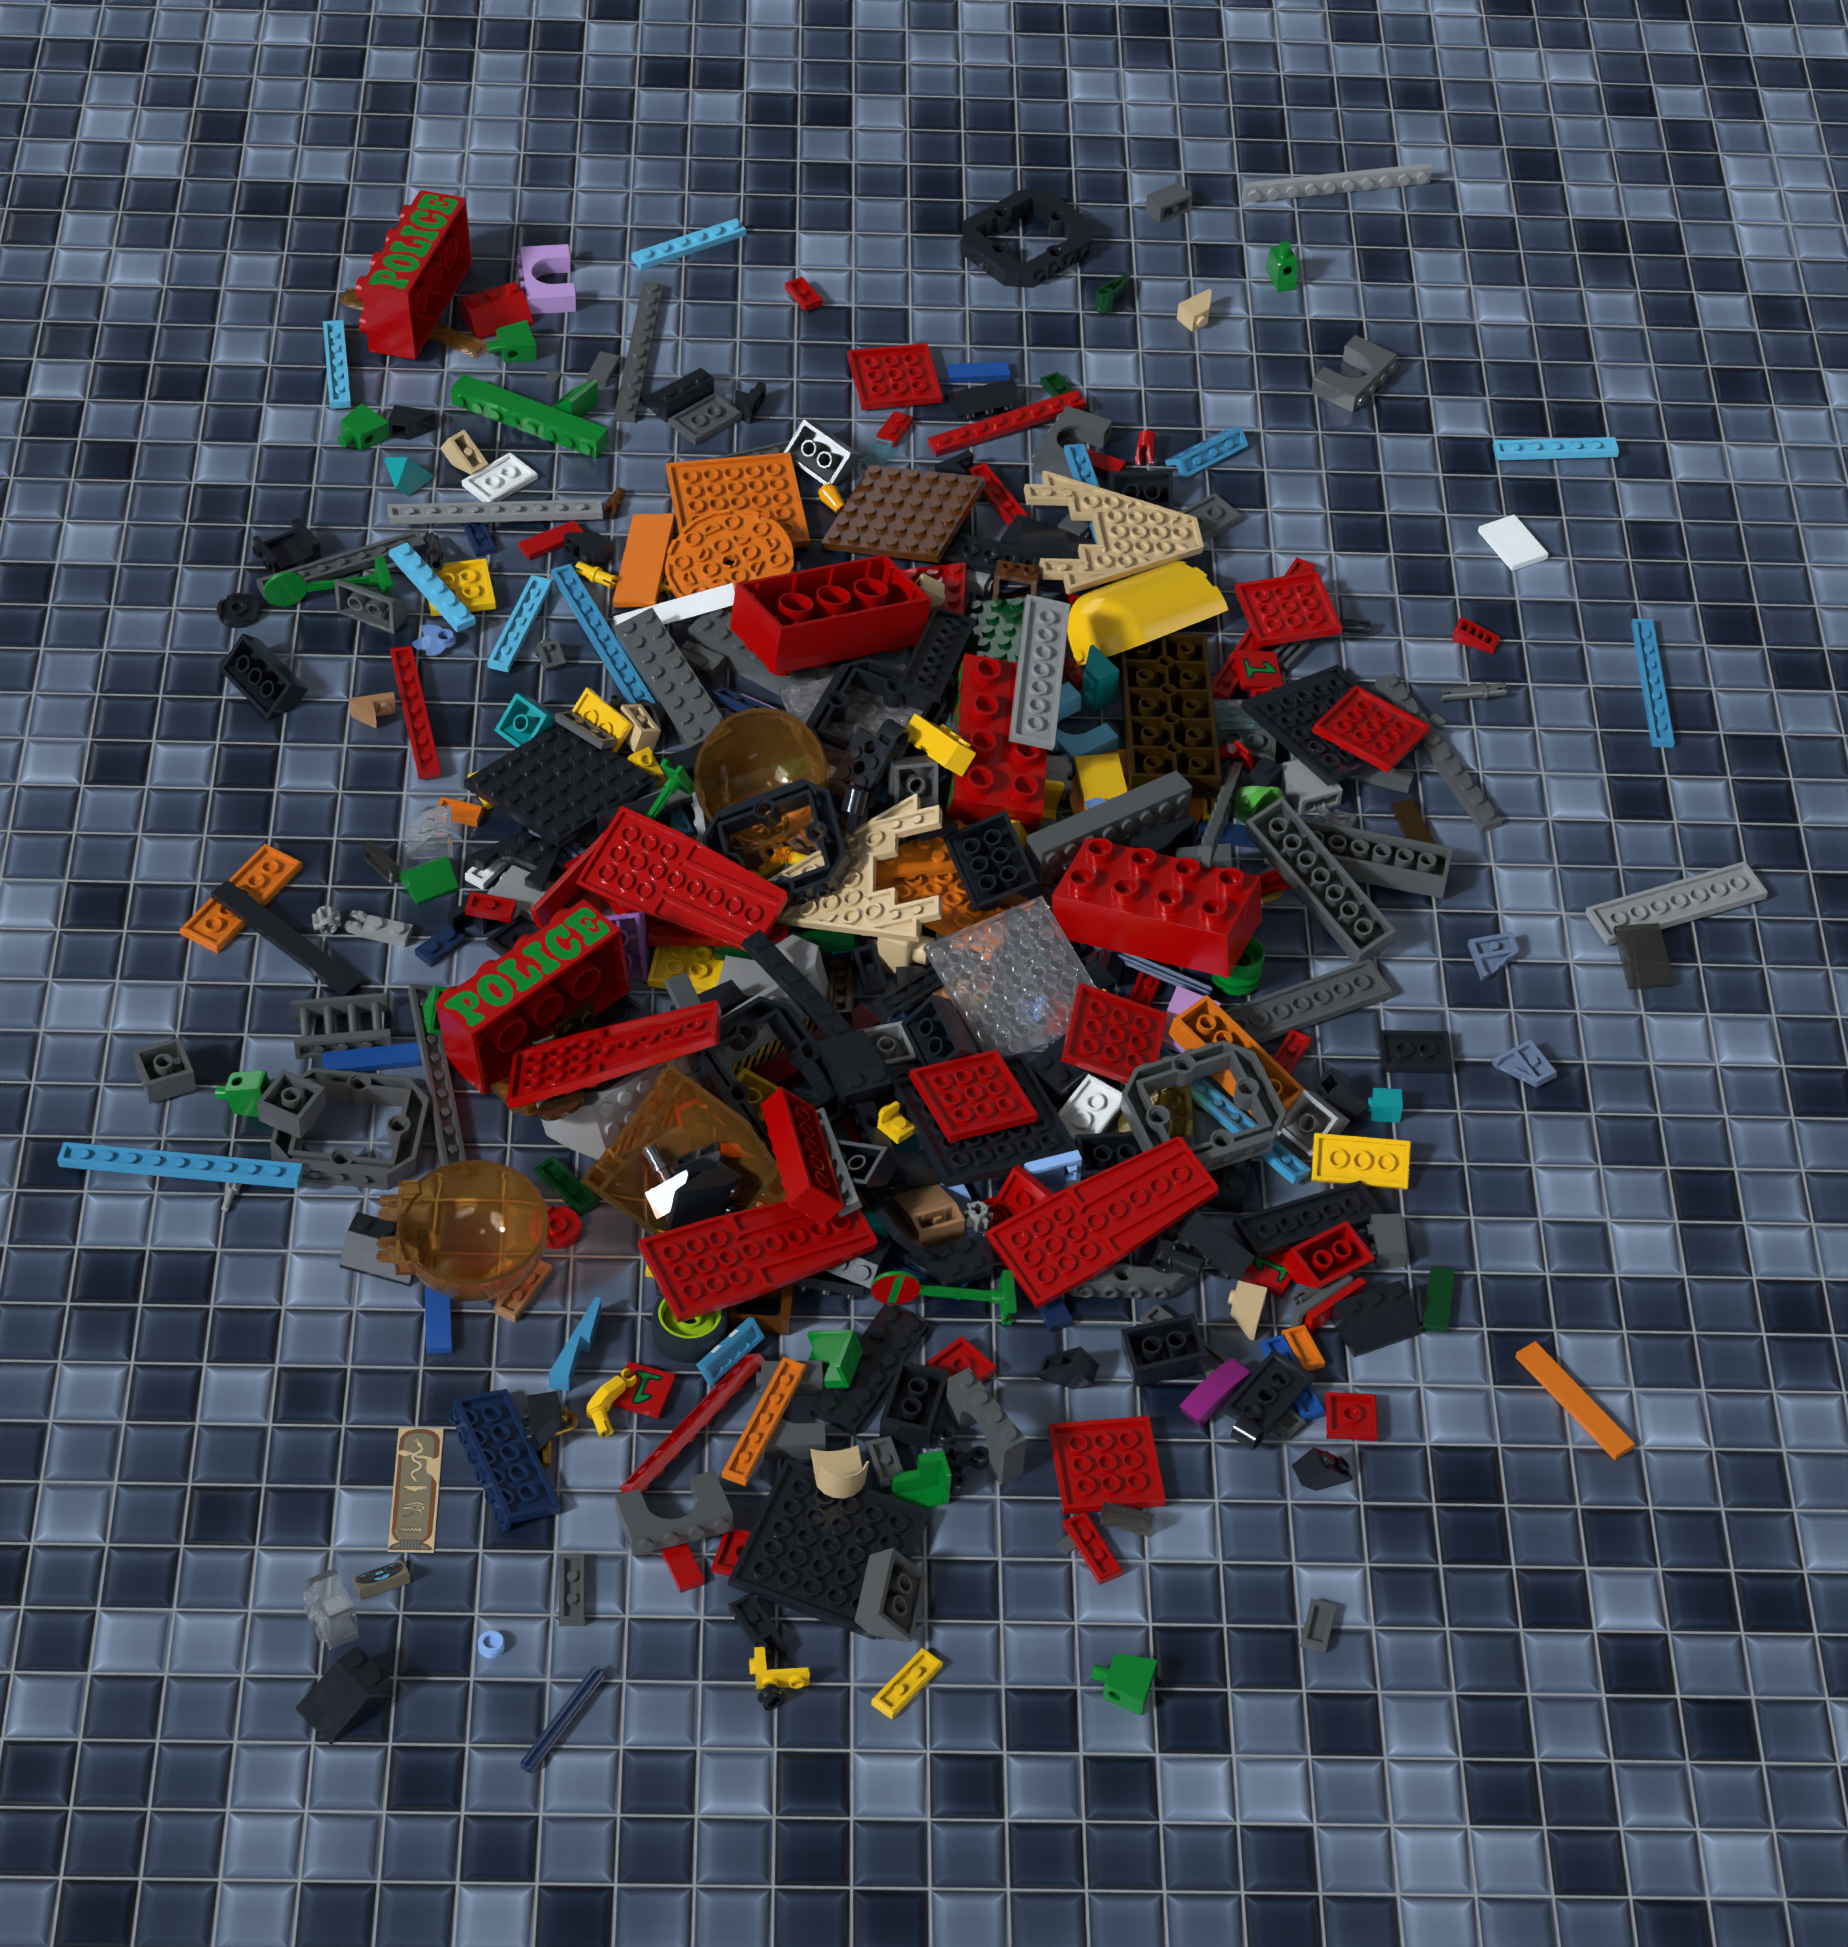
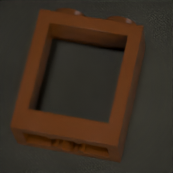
M998 560L994 574L992 600L1014 599L1017 597L1026 598L1023 595L1000 592L1001 579L1031 584V595L1038 596L1041 567Z
M794 1283L756 1297L782 1299L780 1317L739 1314V1304L727 1307L729 1331H734L748 1317L755 1319L764 1334L789 1335Z

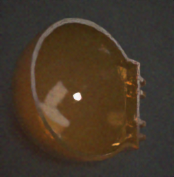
M767 707L751 708L732 714L720 722L706 737L698 752L695 763L694 790L699 806L711 822L719 809L802 778L828 789L830 784L829 763L823 745L816 734L803 721L782 710ZM810 805L782 815L781 822L775 827L768 828L760 823L733 833L730 837L740 842L745 856L751 859L760 854L768 868L772 866V861L767 850L773 848L776 858L779 861L784 860L785 857L779 844L794 836L801 834L806 846H812L806 837L808 825L814 822Z
M482 1160L459 1161L439 1167L419 1180H399L398 1195L380 1196L378 1202L383 1207L378 1212L380 1220L397 1221L396 1236L381 1237L377 1240L376 1246L384 1249L376 1254L378 1262L395 1263L396 1275H416L428 1288L441 1296L456 1301H489L510 1293L522 1285L535 1271L546 1249L549 1218L547 1205L539 1189L520 1172L496 1162Z

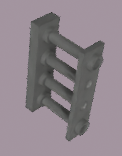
M387 993L291 1001L293 1020L300 1019L301 1036L294 1037L296 1060L320 1058L324 1052L391 1045L390 1029L382 1028L381 1012H388ZM372 1013L373 1030L359 1031L357 1014ZM348 1015L349 1032L335 1033L333 1016ZM324 1017L325 1034L311 1035L309 1018Z

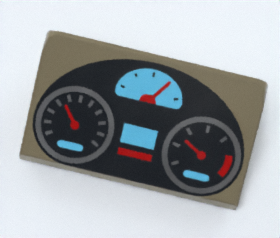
M402 1560L352 1577V1582L360 1600L411 1583L409 1570Z

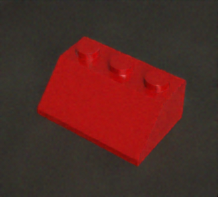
M517 282L460 298L461 317L477 341L496 336L498 328L527 320L528 325H533L525 293Z
M1345 1221L1290 1248L1282 1265L1296 1283L1319 1289L1373 1262L1375 1257L1350 1224Z

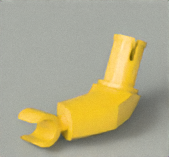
M784 846L777 850L768 861L758 867V873L754 870L749 871L768 880L780 873L786 863L794 865L809 855L796 852L792 846Z
M629 1368L622 1370L621 1377L614 1376L603 1384L586 1406L587 1417L593 1419L600 1438H603V1433L605 1437L614 1433L607 1415L612 1403L625 1392L626 1387H632L637 1382L636 1375L629 1379L626 1378L631 1373Z

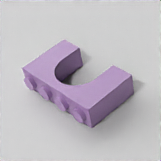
M569 245L520 247V255H517V267H521L518 268L519 280H523L520 281V288L525 293L531 314L576 312L574 283L546 284L536 280L538 277L546 274L571 273Z

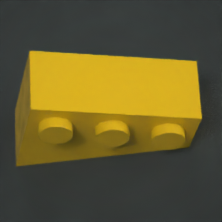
M914 714L906 727L910 731L909 742L915 744L914 746L920 750L922 748L933 760L961 777L976 755L970 749L971 744L962 739L960 735L944 724H941L939 727Z

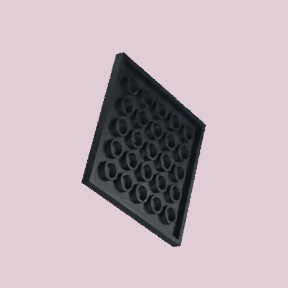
M1338 664L1242 701L1241 709L1327 786L1376 767L1312 732L1314 724L1355 685L1366 690ZM1422 739L1410 752L1422 748L1425 740Z
M559 723L464 780V788L558 848L596 825L598 812L632 802L657 786V778L610 749L601 750Z
M1023 1053L1002 1057V1059L1037 1112V1122L950 1143L910 1077L891 1080L890 1088L900 1103L908 1121L915 1127L914 1132L945 1188L1008 1175L1018 1164L1024 1168V1164L1027 1162L1075 1150L1079 1151Z
M786 1458L728 1579L727 1586L746 1593H752L754 1596L875 1640L877 1636L870 1635L854 1622L869 1555L894 1548L910 1561L931 1511L864 1486L858 1493L848 1498L830 1497L817 1487L814 1468Z

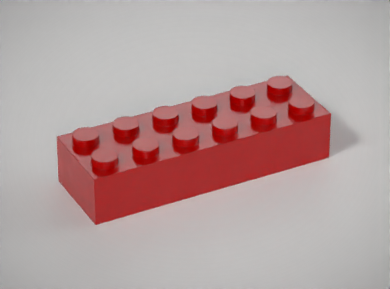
M781 1086L761 1104L764 1114L763 1119L768 1128V1136L773 1146L772 1151L777 1160V1168L782 1178V1186L786 1192V1201L794 1210L798 1209L811 1220H817L825 1224L844 1207V1203L817 1111L813 1105Z

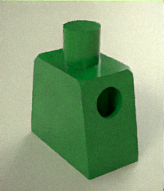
M1282 241L1279 246H1272L1270 248L1266 271L1277 292L1296 290L1298 262L1291 249V243Z
M527 320L498 328L496 330V340L486 342L488 353L500 352L503 362L537 360L536 342Z
M361 403L342 419L341 435L337 437L338 443L342 447L352 444L359 450H365L390 438L389 422Z
M263 1070L235 1072L230 1074L226 1085H217L215 1097L217 1100H228L231 1111L235 1114L258 1117L257 1101L271 1083L267 1072Z
M1115 1654L1110 1668L1099 1664L1094 1665L1091 1679L1105 1683L1103 1698L1142 1716L1155 1676L1157 1660Z

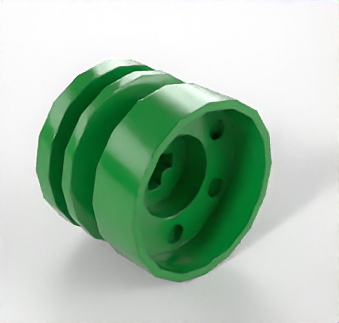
M1251 937L1229 978L1212 974L1214 985L1219 990L1235 996L1248 995L1254 992L1259 986L1265 958L1263 945L1256 938Z

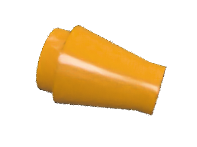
M827 483L819 489V499L836 514H839L846 505L837 487Z

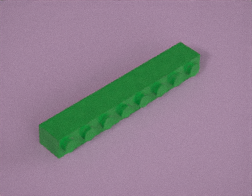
M463 374L451 387V403L453 405L593 458H597L609 444L608 428L471 376Z

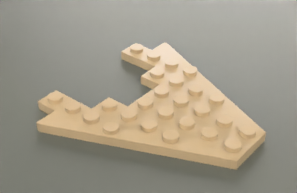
M1048 471L1042 472L1043 484H1025L1024 486L1027 505L1068 506L1071 521H1092L1097 544H1079V559L1040 558L1039 566L1041 567L1042 580H1063L1066 594H1072L1107 582L1117 581L1120 578L1203 552L1204 545L1197 517Z
M916 793L855 828L853 835L846 834L853 863L838 889L825 897H817L809 900L806 904L787 908L784 912H781L775 924L919 942L920 924L942 919V900L940 896L936 895L898 904V892L895 887L876 891L877 861L898 856L899 838L941 829V807L936 805L920 809V797ZM814 852L767 881L774 884L780 877L786 876L791 878L824 866L822 852Z

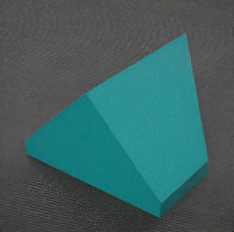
M386 457L384 459L395 488L407 496H410L435 477L408 457Z

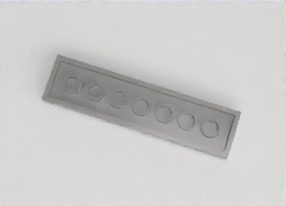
M1029 594L1025 598L1009 741L1053 751L1056 739L1068 629L1069 603Z
M1746 861L1593 905L1586 908L1585 914L1605 944L1611 945L1766 899L1768 892Z

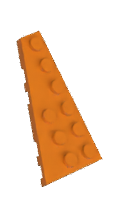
M960 819L955 821L958 823V830L967 827ZM943 836L922 842L912 839L898 845L897 857L877 861L876 884L893 882L894 878L906 877L907 880L915 879L916 875L922 874L931 877L957 873L942 838Z

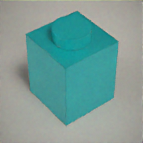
M1373 1088L1372 1097L1367 1098V1104L1370 1107L1367 1111L1371 1112V1121L1400 1123L1403 1109L1402 1089Z

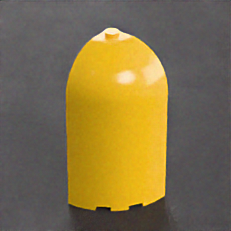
M1175 561L1116 581L1082 595L1073 604L1069 613L1067 633L1077 666L1086 664L1091 645H1094L1105 657H1109L1228 611L1226 601L1218 587L1212 586L1206 579L1207 575L1197 567L1192 568L1183 561Z

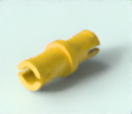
M579 561L575 566L580 569H574L577 575L588 578L594 584L600 583L610 589H613L617 584L612 581H617V576L604 572L598 566L592 567L582 561Z

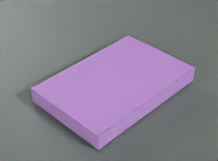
M1179 986L1176 987L1166 1011L1168 1015L1161 1046L1178 1053L1185 1051L1168 1034L1176 1016L1204 996ZM1213 1000L1218 1006H1220V1002Z

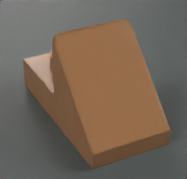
M394 692L349 698L351 717L373 728H377L376 716L396 714Z

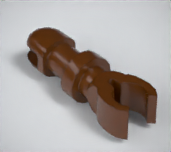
M619 487L614 491L613 496L610 497L608 503L603 508V516L605 512L611 511L610 519L614 518L616 509L621 505V501L626 493L623 488Z

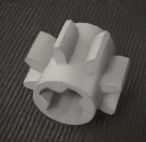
M321 906L317 909L316 914H312L314 930L319 929L322 934H332L337 930V927L341 926L339 910L334 911L331 906Z
M980 1201L971 1204L967 1203V1210H963L962 1214L966 1220L965 1227H969L976 1232L984 1228L988 1229L989 1222H993V1213L989 1212L990 1205Z

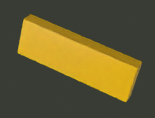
M922 1647L872 1699L871 1705L890 1719H893L943 1667V1662Z

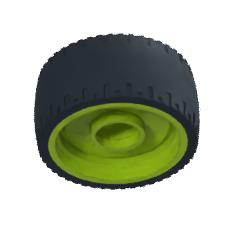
M661 1295L656 1301L652 1315V1332L656 1346L664 1355L672 1360L684 1363L699 1362L726 1338L728 1321L726 1308L677 1323L664 1296Z

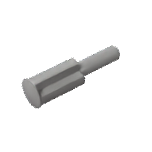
M227 1182L225 1186L227 1194L221 1208L222 1211L227 1212L229 1210L233 1196L239 1193L242 1183Z

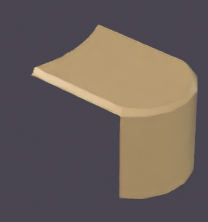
M858 1445L838 1451L810 1449L816 1485L824 1494L833 1498L844 1499L854 1496L862 1489L866 1481L869 1461H866L864 1467H862Z

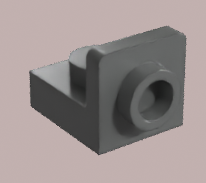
M544 639L537 644L534 652L536 656L539 655L544 671L565 666L566 661L558 639Z

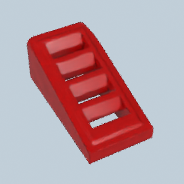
M1460 617L1454 629L1452 641L1493 654L1500 637L1474 622Z

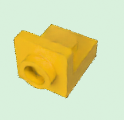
M895 1101L880 1110L877 1128L895 1143L899 1144L915 1134V1127L899 1114L900 1103Z

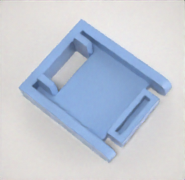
M1075 1150L1027 1162L1024 1164V1169L1055 1193L1070 1180H1080L1082 1158L1079 1151ZM1065 1166H1066V1168H1067L1069 1174H1065V1175H1064Z

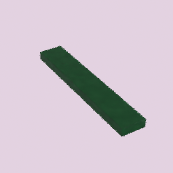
M827 930L789 932V936L793 934L817 945L820 952L852 950L855 948L854 935L850 933ZM714 946L715 960H725L726 955L738 958H752L748 952L731 946Z

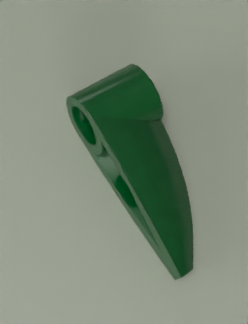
M1130 275L1120 276L1096 289L1095 311L1099 313H1110L1113 311V302L1126 287Z

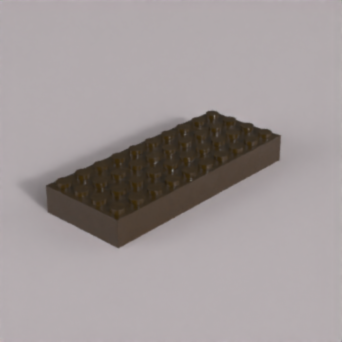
M1170 633L1118 653L1129 791L1177 770L1192 786L1191 798L1217 799L1218 793H1220L1222 777L1207 635Z

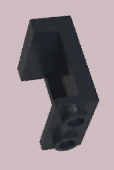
M300 518L291 520L292 530L264 542L258 535L253 537L254 545L252 550L254 555L263 561L266 570H270L272 574L321 559L320 542Z

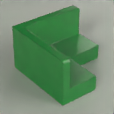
M809 1331L807 1337L813 1349L808 1361L822 1360V1370H827L823 1379L825 1387L849 1388L863 1353L855 1331Z
M944 1450L919 1454L916 1470L892 1474L891 1490L894 1498L924 1509L949 1504L951 1472Z

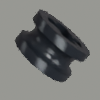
M776 1684L765 1687L757 1696V1700L763 1703V1708L766 1711L773 1710L784 1699V1694L779 1691Z

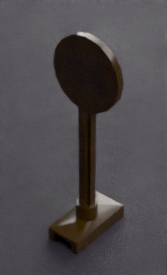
M551 1031L549 1036L537 1040V1038H533L532 1044L535 1046L558 1038L555 1032ZM576 1090L568 1095L554 1096L540 1104L537 1111L538 1115L545 1121L565 1118L583 1105L585 1097L580 1090Z

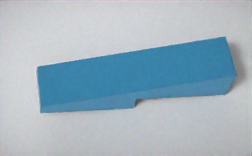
M600 1297L593 1299L549 1371V1388L569 1391L580 1351L591 1352L602 1313Z

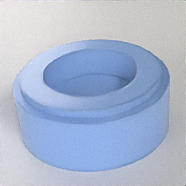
M493 1630L481 1634L478 1639L480 1654L486 1658L500 1656L505 1650L503 1635Z

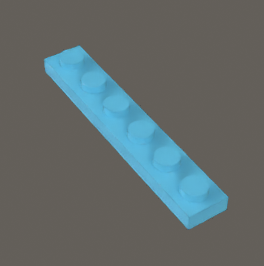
M735 218L631 253V258L640 270H644L746 236V228Z
M343 320L323 321L330 409L351 408Z
M1615 437L1494 440L1492 446L1496 460L1618 457L1619 454Z
M408 542L389 550V557L456 632L476 624L475 617Z
M531 575L487 661L488 668L509 673L552 587V579Z

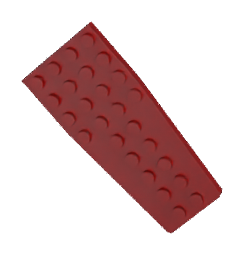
M623 806L618 810L575 881V884L580 888L632 912L644 911L646 917L745 952L747 951L741 946L743 940L759 929L768 936L789 900L787 892L683 833Z
M717 1000L577 1033L514 1051L506 1099L509 1109L515 1107L522 1108L540 1100L547 1101L561 1094L568 1095L585 1087L593 1088L601 1082L715 1046L719 1043L720 1005Z
M1175 1137L1051 1195V1199L1045 1198L986 1231L985 1235L1035 1308L1039 1309L1101 1274L1217 1196L1218 1185L1183 1138Z
M787 1201L708 1218L639 1239L637 1246L674 1318L679 1323L749 1301L874 1251L877 1246V1238L860 1208L842 1217L837 1213L828 1222L822 1224L817 1220H811L800 1210H794L788 1205Z

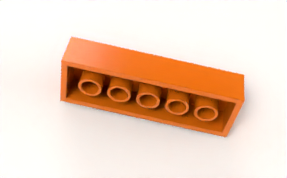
M1208 995L1173 1019L1168 1034L1185 1051L1188 1049L1194 1050L1208 1043H1216L1222 1040L1254 1051L1275 1089L1286 1114L1303 1090H1305ZM1230 1069L1210 1074L1234 1098L1236 1081Z

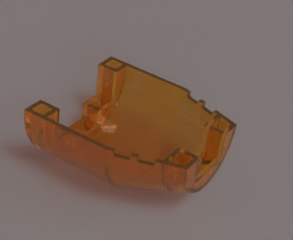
M670 1063L667 1064L655 1080L651 1091L638 1106L635 1114L610 1147L605 1150L598 1161H594L580 1180V1183L648 1233L656 1235L669 1230L666 1229L667 1221L656 1219L645 1195L647 1191L661 1183L656 1176H653L652 1168L642 1151L646 1147L656 1144L665 1162L669 1163V1169L674 1177L676 1176L674 1171L675 1158L719 1140L721 1155L718 1162L721 1161L743 1175L740 1184L742 1187L741 1192L737 1196L735 1203V1212L782 1202L786 1197L780 1171L777 1168V1160H774L749 1121Z

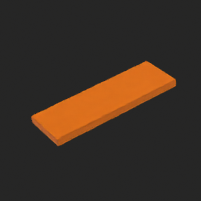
M674 513L633 514L613 598L614 608L648 607L657 604L667 551L670 546L676 519Z
M264 844L229 881L264 907L303 868L302 862ZM210 898L180 928V935L218 954L247 924Z

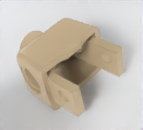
M920 924L919 942L878 937V941L868 938L865 944L876 943L883 972L892 975L896 974V967L915 966L916 963L929 965L935 949V939L922 935V924Z

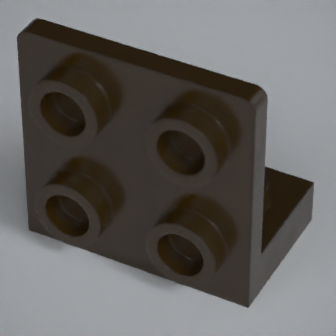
M588 1001L555 1025L557 1038L595 1029L594 1004Z

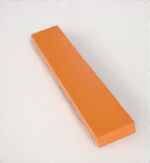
M1536 1341L1516 1352L1515 1358L1614 1460L1634 1449L1635 1443Z
M786 1357L782 1358L722 1471V1478L746 1486L807 1370L806 1364Z

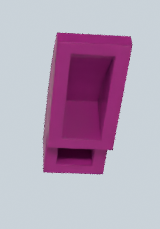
M1233 1358L1229 1359L1202 1381L1180 1404L1179 1407L1182 1413L1202 1427L1216 1410L1220 1411L1252 1373Z

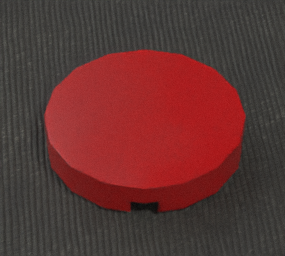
M549 1206L540 1210L534 1217L532 1226L534 1238L546 1248H567L580 1238L582 1232L581 1219L569 1207L561 1206V1208H555V1206Z

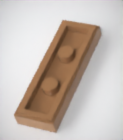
M533 1256L495 1305L494 1313L516 1323L555 1271L554 1265Z

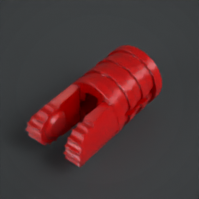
M1143 430L1138 434L1135 464L1138 466L1142 465L1144 457H1147L1149 463H1154L1157 436L1151 430Z

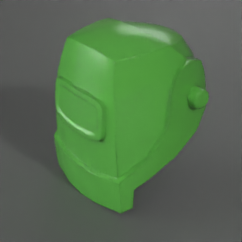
M1272 786L1241 787L1235 796L1236 818L1246 825L1248 819L1281 797L1284 798L1281 789Z

